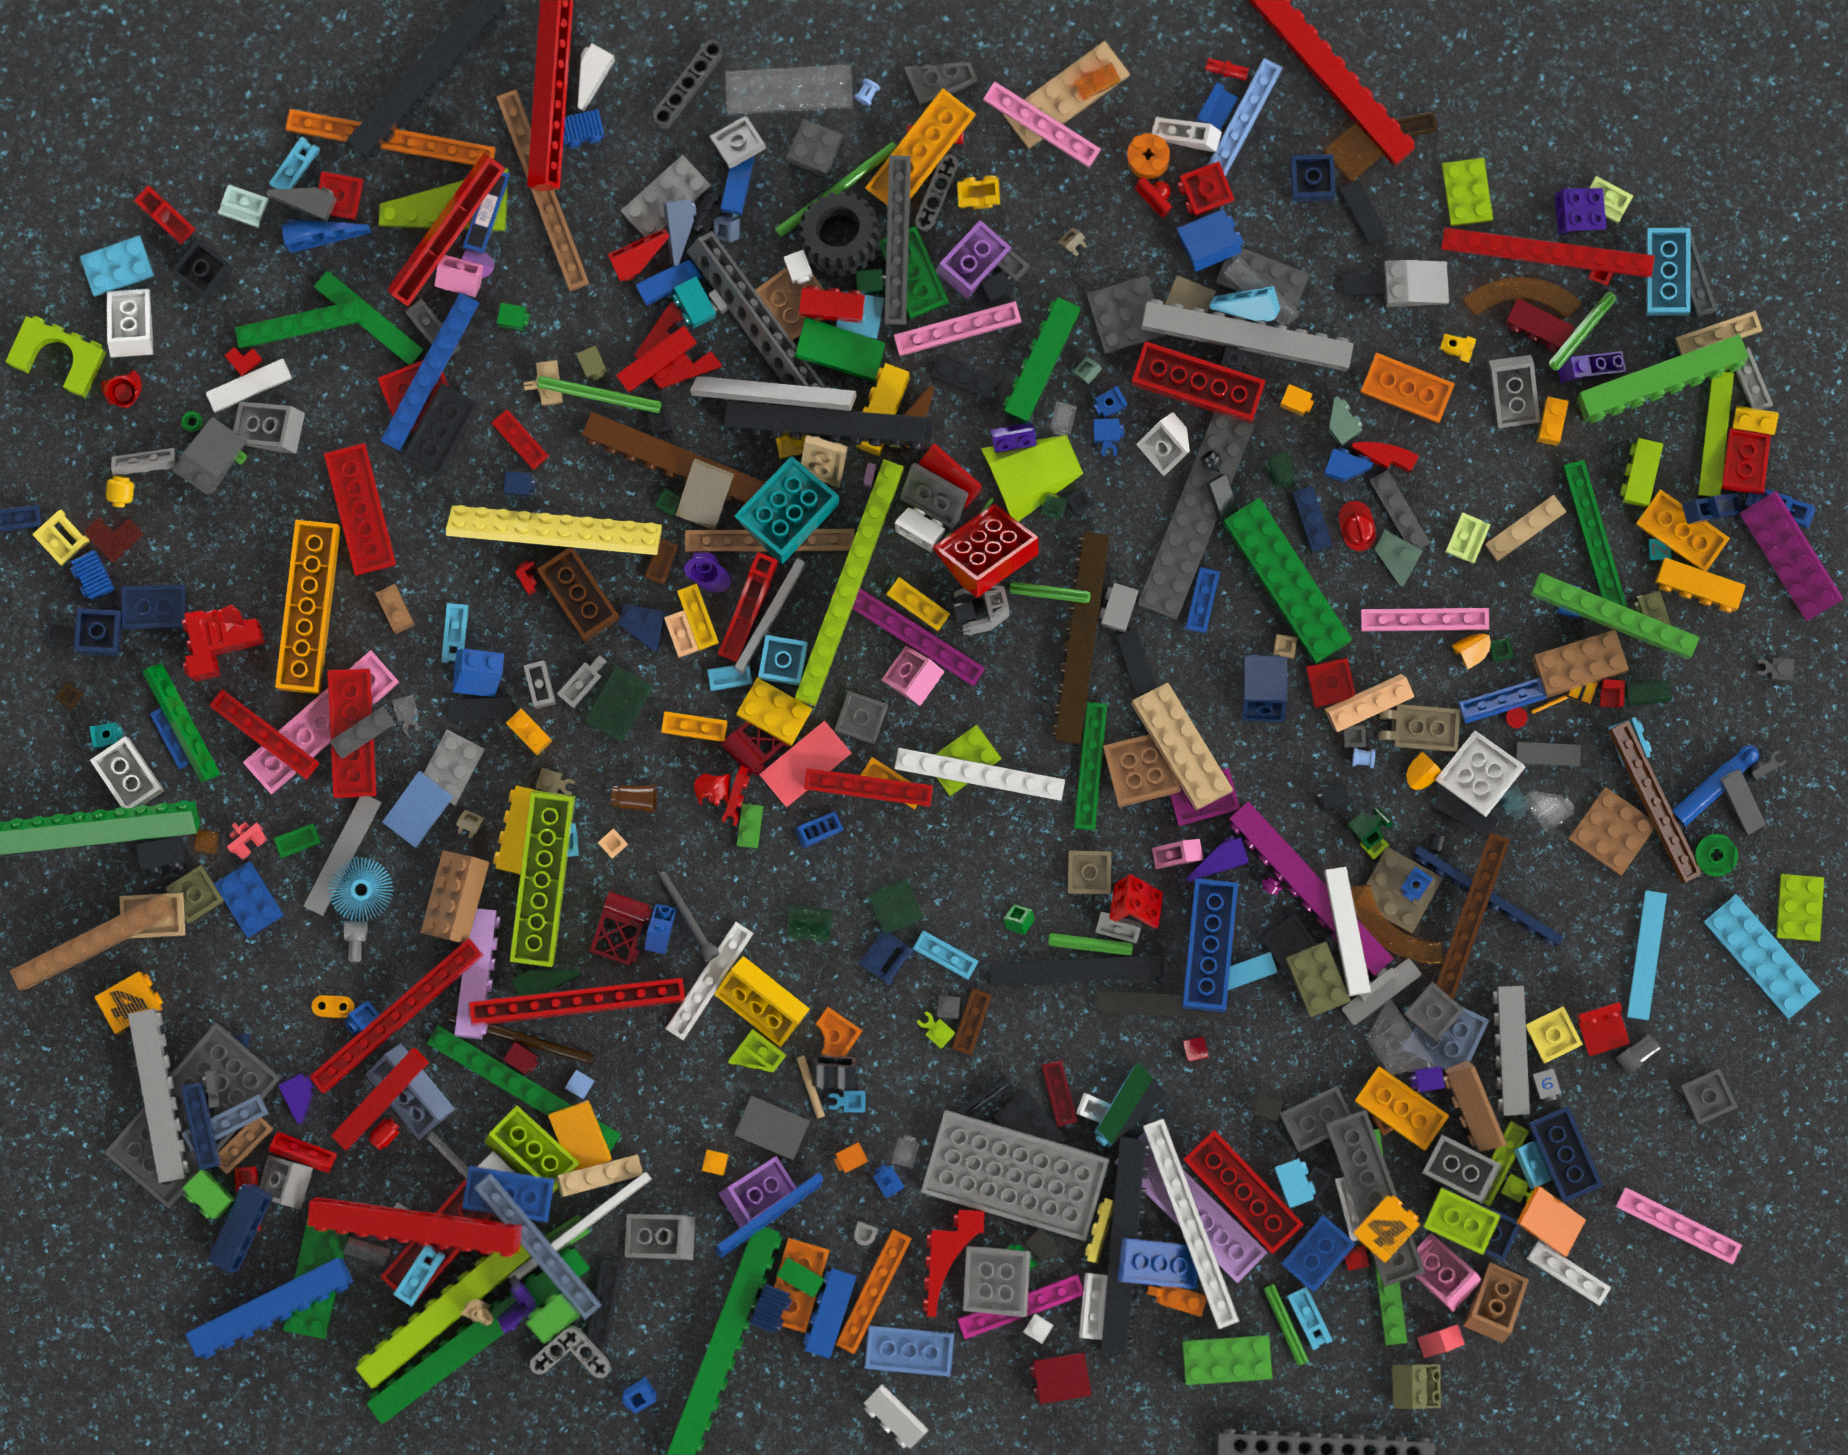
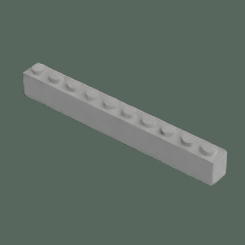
M1151 299V302L1147 301L1144 307L1140 328L1142 330L1347 371L1350 366L1354 343H1350L1349 339L1337 337L1336 340L1330 339L1326 334L1316 333V335L1307 334L1308 331L1303 329L1291 331L1287 330V327L1283 325L1271 327L1267 326L1266 322H1247L1246 318L1234 316L1233 319L1227 318L1225 314L1220 312L1208 314L1204 313L1205 310L1200 308L1184 309V306L1180 304L1168 306L1164 305L1163 301Z

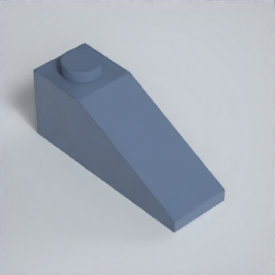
M691 199L663 202L666 230L669 235L670 262L673 266L679 265L694 221L693 216L696 215L695 203H692Z

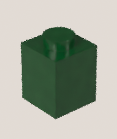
M881 269L857 271V290L861 294L883 293V288L886 287V275H882Z

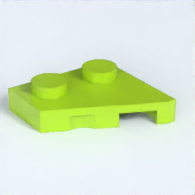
M752 1029L728 1063L774 1072L787 1054L755 1029Z

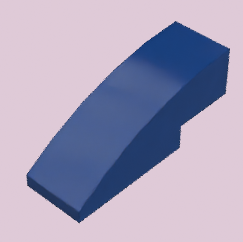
M755 156L748 158L729 170L721 205L722 212L742 216Z
M692 259L636 284V288L644 303L648 306L663 297L666 298L672 295L674 287L694 277L700 280L702 276Z
M1765 489L1763 495L1749 493L1745 505L1750 507L1774 491ZM1778 493L1798 526L1809 529L1816 511L1815 507Z

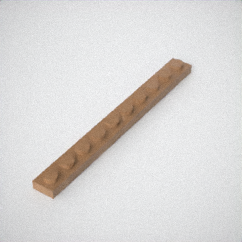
M516 90L497 96V100L528 179L531 128ZM531 188L569 291L589 285L555 191L541 192Z

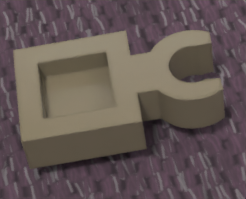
M542 768L536 789L550 793H557L558 789H560L565 795H572V792L567 791L565 787L567 784L575 785L576 782L572 779L563 781L561 780L563 774Z

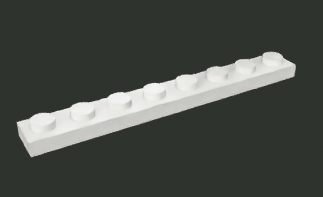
M898 748L894 769L1060 801L1065 784V779Z

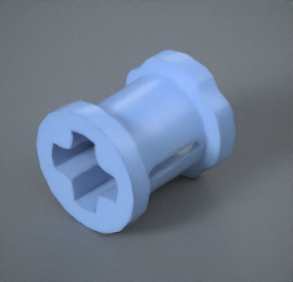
M864 78V84L859 93L854 95V98L870 106L872 104L871 99L876 91L880 90V86Z
M1354 747L1352 766L1366 765L1374 768L1375 749L1365 751Z

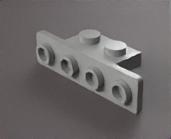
M1408 958L1395 969L1392 967L1389 970L1387 968L1381 970L1376 975V980L1372 983L1369 981L1370 993L1359 994L1342 1008V1011L1353 1025L1358 1024L1421 976V972L1411 959Z

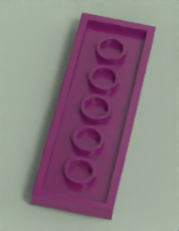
M1777 491L1740 512L1743 520L1806 621L1843 600L1842 595Z

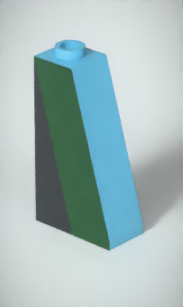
M1139 1062L1131 1069L1094 1132L1097 1135L1095 1138L1102 1146L1106 1145L1108 1148L1112 1146L1167 1095Z

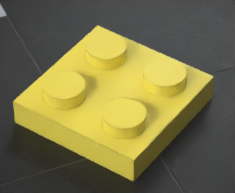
M1564 1006L1526 1024V1030L1543 1064L1583 1045Z

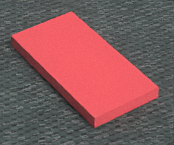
M823 721L759 775L787 808L807 791L804 789L806 768L831 771L852 753L830 726Z

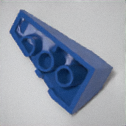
M291 219L286 221L287 224L282 225L284 244L290 253L372 233L371 228L366 224Z

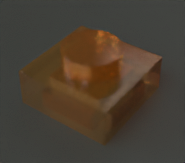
M198 830L194 851L217 854L219 833Z

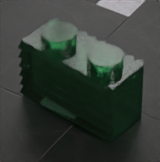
M1289 452L1269 458L1266 464L1275 488L1281 486V489L1292 486L1293 482H1295L1294 478L1297 472H1295L1296 468H1293L1294 464L1290 460L1291 457L1288 456Z
M1669 679L1645 681L1644 683H1628L1625 686L1626 706L1669 702L1672 699Z

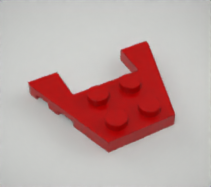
M673 301L668 305L635 353L637 359L668 338L670 333L667 330L683 319L682 313ZM711 351L694 364L683 353L651 378L660 389L695 376H701L707 372L721 369L723 366Z

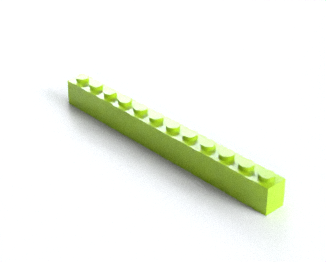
M885 459L883 460L796 693L795 699L814 707L817 705L903 474L904 466Z

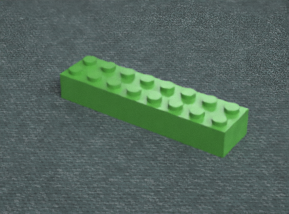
M1738 334L1582 391L1576 400L1584 421L1591 420V423H1596L1603 420V417L1609 413L1611 416L1622 413L1628 406L1634 409L1643 405L1645 400L1650 399L1652 402L1663 398V395L1669 391L1671 394L1682 391L1686 385L1690 384L1691 387L1703 383L1702 381L1705 378L1710 377L1713 380L1721 377L1727 370H1730L1731 373L1738 371L1745 365L1749 356L1742 338Z

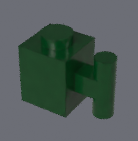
M1375 807L1372 810V813L1375 815L1372 819L1365 812H1362L1347 824L1353 835L1367 850L1384 838L1379 829L1382 825L1387 829L1393 826V822L1379 807Z

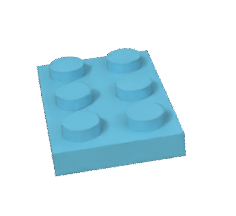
M140 236L80 256L94 297L154 276Z

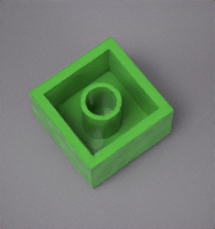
M200 1170L182 1188L186 1192L184 1196L191 1203H197L201 1207L199 1211L207 1219H219L236 1200L207 1170Z

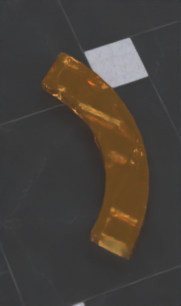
M1526 277L1507 278L1491 282L1463 299V302L1476 316L1497 303L1511 299L1517 300L1518 298L1542 302L1555 309L1566 319L1582 305L1575 296L1565 289L1544 280Z
M1372 885L1350 886L1356 913L1364 927L1382 946L1401 957L1417 962L1443 964L1441 941L1421 940L1401 932L1384 917L1378 908L1373 895Z

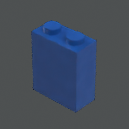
M1224 209L1177 228L1179 240L1195 272L1242 253V237L1239 232L1235 233L1233 229L1235 227L1231 215H1226Z

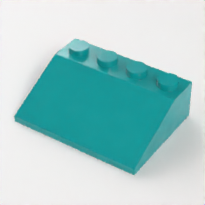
M791 456L734 517L772 556L783 564L839 505V495Z

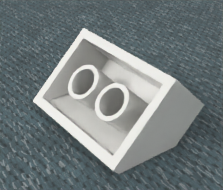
M883 1384L864 1402L866 1405L864 1410L872 1418L877 1416L882 1421L880 1426L888 1433L892 1431L897 1436L895 1440L903 1448L906 1446L911 1448L928 1432V1429Z

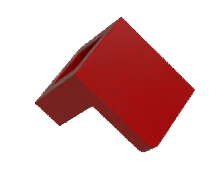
M1609 679L1601 681V707L1622 708L1624 706L1625 681Z

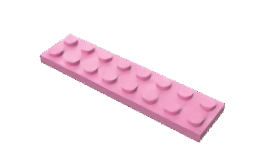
M370 650L350 669H371L373 706L400 682ZM328 688L278 731L313 758L331 743ZM262 746L243 762L271 795L297 773Z

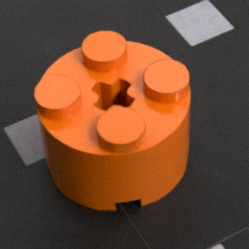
M1151 133L1136 136L1130 143L1127 152L1130 170L1140 179L1144 176L1147 180H1154L1161 176L1169 166V148L1166 141L1160 136ZM1147 154H1151L1150 160H1146Z

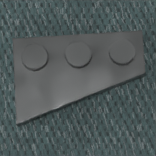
M970 62L904 67L919 106L932 102L942 88L952 94L978 83Z

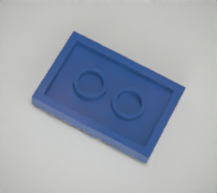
M251 861L214 883L247 938L285 916Z
M1323 1215L1282 1262V1265L1315 1293L1356 1243Z

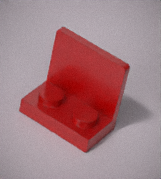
M1130 874L1114 884L1109 919L1117 922L1130 914L1149 926L1157 928L1159 926L1163 893Z
M1620 1002L1576 1016L1589 1056L1630 1043L1620 1013L1622 1010Z

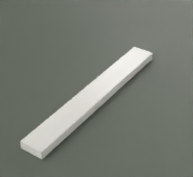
M644 1172L551 1243L556 1251L560 1250L651 1181L652 1178L648 1173ZM532 1257L511 1273L509 1279L516 1275L520 1280L539 1266Z

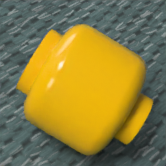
M113 476V479L107 481L106 499L112 502V506L125 507L126 503L132 502L134 483L130 481L129 477Z

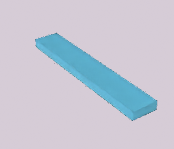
M1645 891L1627 1011V1017L1649 1020L1667 897L1666 893Z

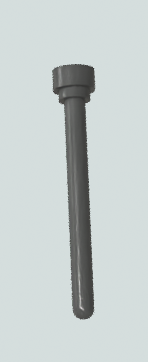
M661 871L659 878L702 947L701 955L705 962L714 959L720 954L719 950L715 945L713 946L712 943L707 941L665 871Z

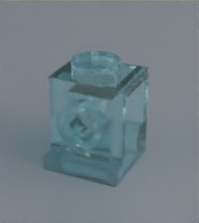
M1517 786L1505 792L1500 799L1504 801L1502 807L1505 813L1511 815L1515 821L1527 816L1525 812L1530 808L1519 787Z

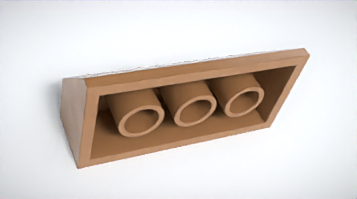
M1464 1061L1443 1070L1445 1073V1077H1443L1447 1089L1451 1088L1454 1095L1451 1097L1452 1103L1456 1109H1460L1462 1114L1459 1116L1463 1128L1467 1127L1470 1135L1467 1136L1470 1146L1472 1148L1475 1147L1480 1152L1507 1145L1474 1065Z

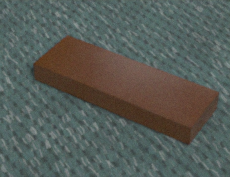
M972 988L952 1046L953 1050L972 1056L992 997L991 994Z

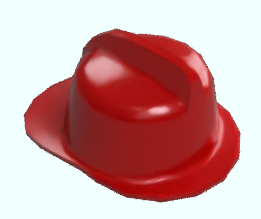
M1350 501L1340 509L1338 515L1343 539L1351 549L1364 551L1370 548L1376 539V528L1369 507L1362 502Z

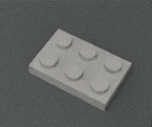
M446 730L424 774L454 796L450 803L456 806L485 749Z

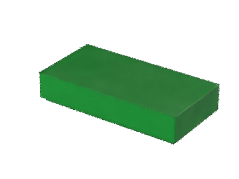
M314 823L273 838L281 858L321 844Z
M788 1257L777 1274L779 1278L813 1298L824 1281L822 1277Z

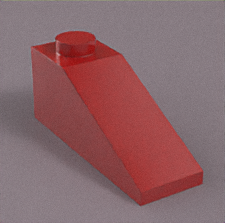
M665 228L608 254L620 281H630L636 277V274L641 272L669 238Z

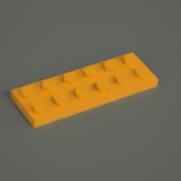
M942 88L891 154L911 156L910 199L976 116L973 111L944 88ZM889 158L865 187L887 206Z

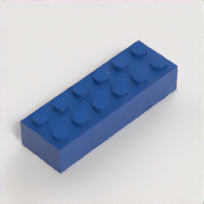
M1195 879L1183 1009L1221 1013L1226 1011L1238 883Z

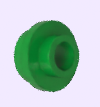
M190 411L183 415L181 424L186 431L193 433L200 430L203 420L199 413ZM190 419H195V420H196V424L193 425V426H190V425H189V420H190Z

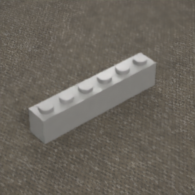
M1524 986L1496 987V991L1493 992V1004H1497V1013H1494V1026H1498V1034H1495L1494 1039L1495 1047H1499V1056H1496L1495 1062L1496 1069L1500 1068V1077L1496 1078L1497 1090H1501V1098L1497 1099L1498 1111H1502V1116L1529 1115Z

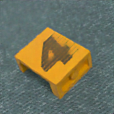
M139 971L95 996L115 1034H121L126 1031L125 1028L130 1026L128 1014L151 1009L163 1010L161 1006L163 1000L158 992L154 993L150 987L153 983L147 973L143 974V972Z
M1386 1195L1383 1198L1384 1200L1366 1220L1352 1232L1383 1263L1387 1262L1420 1225L1417 1222L1419 1218L1411 1210L1406 1212L1401 1207L1403 1203L1394 1195L1392 1197Z

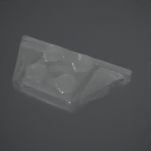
M1389 999L1366 1039L1391 1075L1405 1071L1412 1072L1418 1069L1436 1067L1437 1065L1396 1005Z

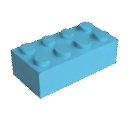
M1648 228L1647 255H1654L1655 260L1652 278L1647 277L1646 316H1689L1690 228Z

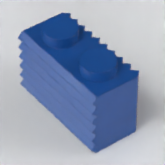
M598 109L565 117L564 147L568 146L570 149L581 146L582 142L597 143L601 141L602 137H605Z
M95 550L71 561L73 564L71 571L76 579H80L82 583L80 590L85 598L89 597L93 601L115 590Z

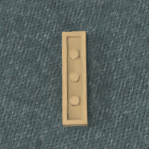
M1756 311L1676 337L1675 341L1680 355H1684L1740 334L1741 338L1762 332V328Z
M1553 495L1487 542L1485 546L1498 562L1565 514L1566 511Z
M637 1154L558 1175L556 1179L561 1197L639 1177L643 1172Z

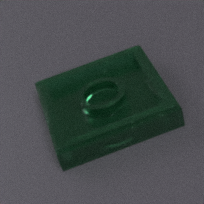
M907 879L868 895L884 935L924 919Z

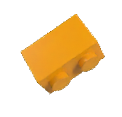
M1547 397L1544 403L1537 442L1555 446L1560 443L1569 401Z
M522 709L506 722L536 755H539L552 742L547 734Z

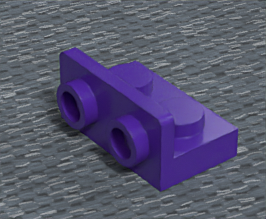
M1032 423L991 430L995 453L1036 446L1035 431Z

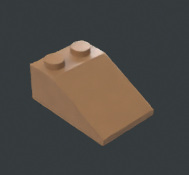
M1489 1262L1482 1277V1282L1479 1284L1469 1308L1464 1326L1503 1343L1512 1332L1529 1279Z

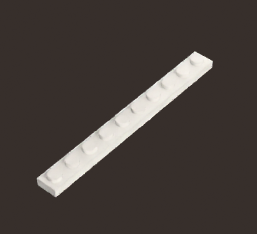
M1164 1119L1145 1125L1143 1128L1218 1329L1239 1322Z

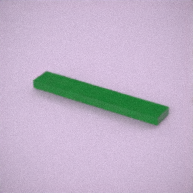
M326 271L315 284L314 288L335 305L359 301L363 322L358 324L408 365L414 364L424 352L420 346L330 272Z
M1086 702L1074 829L1095 831L1107 704Z

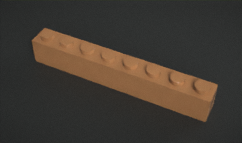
M159 895L10 970V973L18 990H27L174 916V910L167 896Z

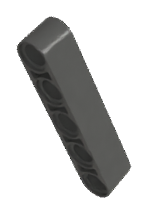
M711 39L704 43L653 113V118L658 128L667 129L673 124L720 61L723 51L721 44L717 40ZM710 47H716L719 50L715 55H710L707 51ZM697 64H705V70L702 72L696 71L695 67ZM691 80L694 84L691 88H684L682 86L683 82ZM673 97H679L681 102L678 105H672L670 100ZM662 113L669 116L665 122L658 120V116Z

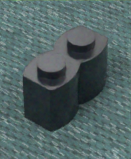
M815 1055L813 1059L812 1086L819 1089L835 1087L842 1091L854 1089L857 1059L848 1056Z

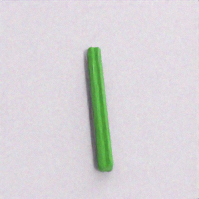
M539 376L537 381V387L654 413H659L661 409L660 401Z

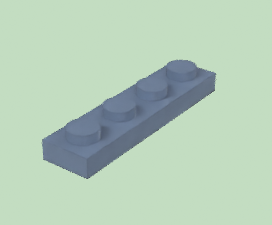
M260 1094L211 1118L216 1140L269 1114ZM189 1129L183 1132L182 1135L190 1151L194 1152V1145L192 1141L191 1132Z

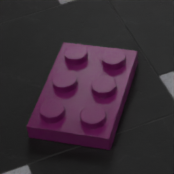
M1229 768L1223 769L1222 772L1233 791L1198 810L1194 809L1181 786V792L1170 795L1178 826L1240 809Z

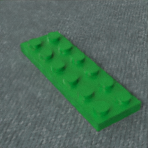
M307 1219L295 1279L337 1258L344 1259L345 1254H343V1250L348 1241L349 1232L347 1234H338L333 1229L317 1231L314 1230L315 1227L308 1226ZM337 1291L330 1293V1298L318 1303L316 1300L310 1303L311 1307L302 1312H299V1310L292 1312V1317L285 1320L283 1331L326 1339Z

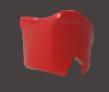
M131 371L102 381L101 389L109 404L128 408L139 397L142 384L139 374L136 371Z
M702 774L694 782V792L698 803L702 805L704 797H707L710 803L713 802L714 805H719L721 799H725L727 803L730 798V774L722 776Z

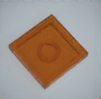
M1357 123L1324 150L1326 154H1334V163L1351 182L1384 155Z

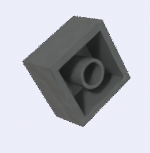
M803 119L787 155V161L826 178L841 145L842 134Z

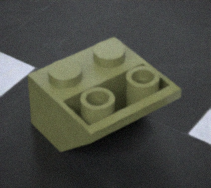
M1440 1364L1393 1365V1408H1441Z

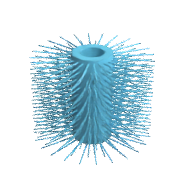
M357 857L358 872L355 859L353 858L356 874L354 876L352 873L353 880L347 884L337 882L346 886L329 883V885L346 888L328 887L329 889H345L330 891L329 893L342 892L329 895V897L341 895L330 901L341 898L333 902L332 905L343 900L334 908L345 902L337 909V912L346 905L340 912V915L347 908L343 914L344 917L350 909L347 919L353 909L352 920L356 909L355 921L359 906V922L361 907L364 921L363 905L368 920L366 907L368 909L367 904L369 905L368 898L370 896L380 898L376 896L379 895L389 898L377 893L392 894L378 891H393L378 889L393 887H377L393 882L379 884L391 878L380 881L389 876V874L379 878L387 870L377 876L385 868L383 867L377 872L382 866L380 864L374 871L378 865L377 862L371 870L375 860H373L368 870L371 861L369 858L365 871L367 860L365 858L362 874L363 857H361V871ZM360 883L366 885V892L363 895L355 893V887Z

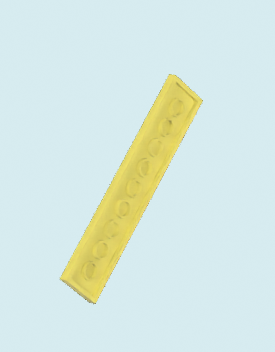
M463 505L452 506L446 527V536L657 555L662 533V525L655 523L572 517L570 515H550L549 513L539 514L527 511L517 512L506 509L495 510L485 507L473 508Z

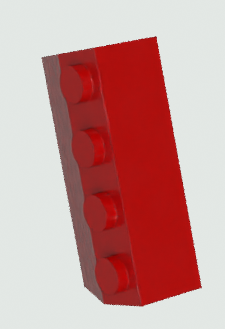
M994 503L934 545L933 550L962 587L978 598L1037 556L1039 537Z

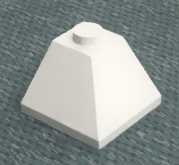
M1173 412L1160 420L1136 444L1163 476L1190 451L1187 428Z

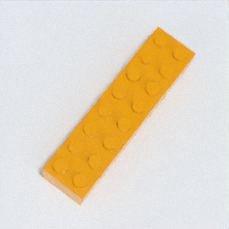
M295 520L275 688L278 690L321 694L341 530L338 524Z

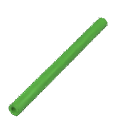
M891 142L820 196L825 198L829 196L828 193L835 192V195H839L840 192L846 190L889 158V155L893 153L897 146ZM817 198L812 201L814 204L818 202ZM808 205L775 229L780 237L799 225V222L802 221L801 216L803 212L809 211Z

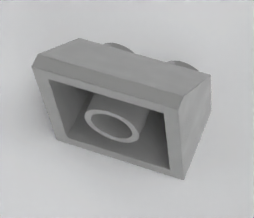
M268 1155L259 1187L273 1195L271 1201L301 1209L313 1168Z

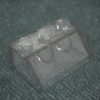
M1530 791L1521 798L1546 833L1574 814L1572 811L1574 809L1573 804L1568 798L1564 799L1560 795Z

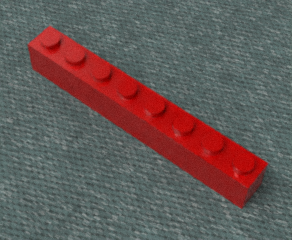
M486 153L482 154L388 287L387 291L405 305H410L506 168Z

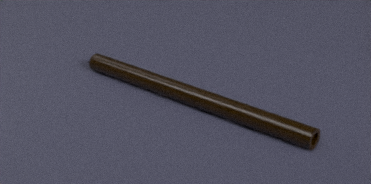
M451 1012L448 1022L456 1024L457 1013ZM488 1024L487 1034L589 1065L593 1062V1054L494 1024Z

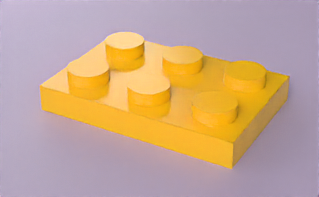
M757 678L736 715L792 746L813 708Z

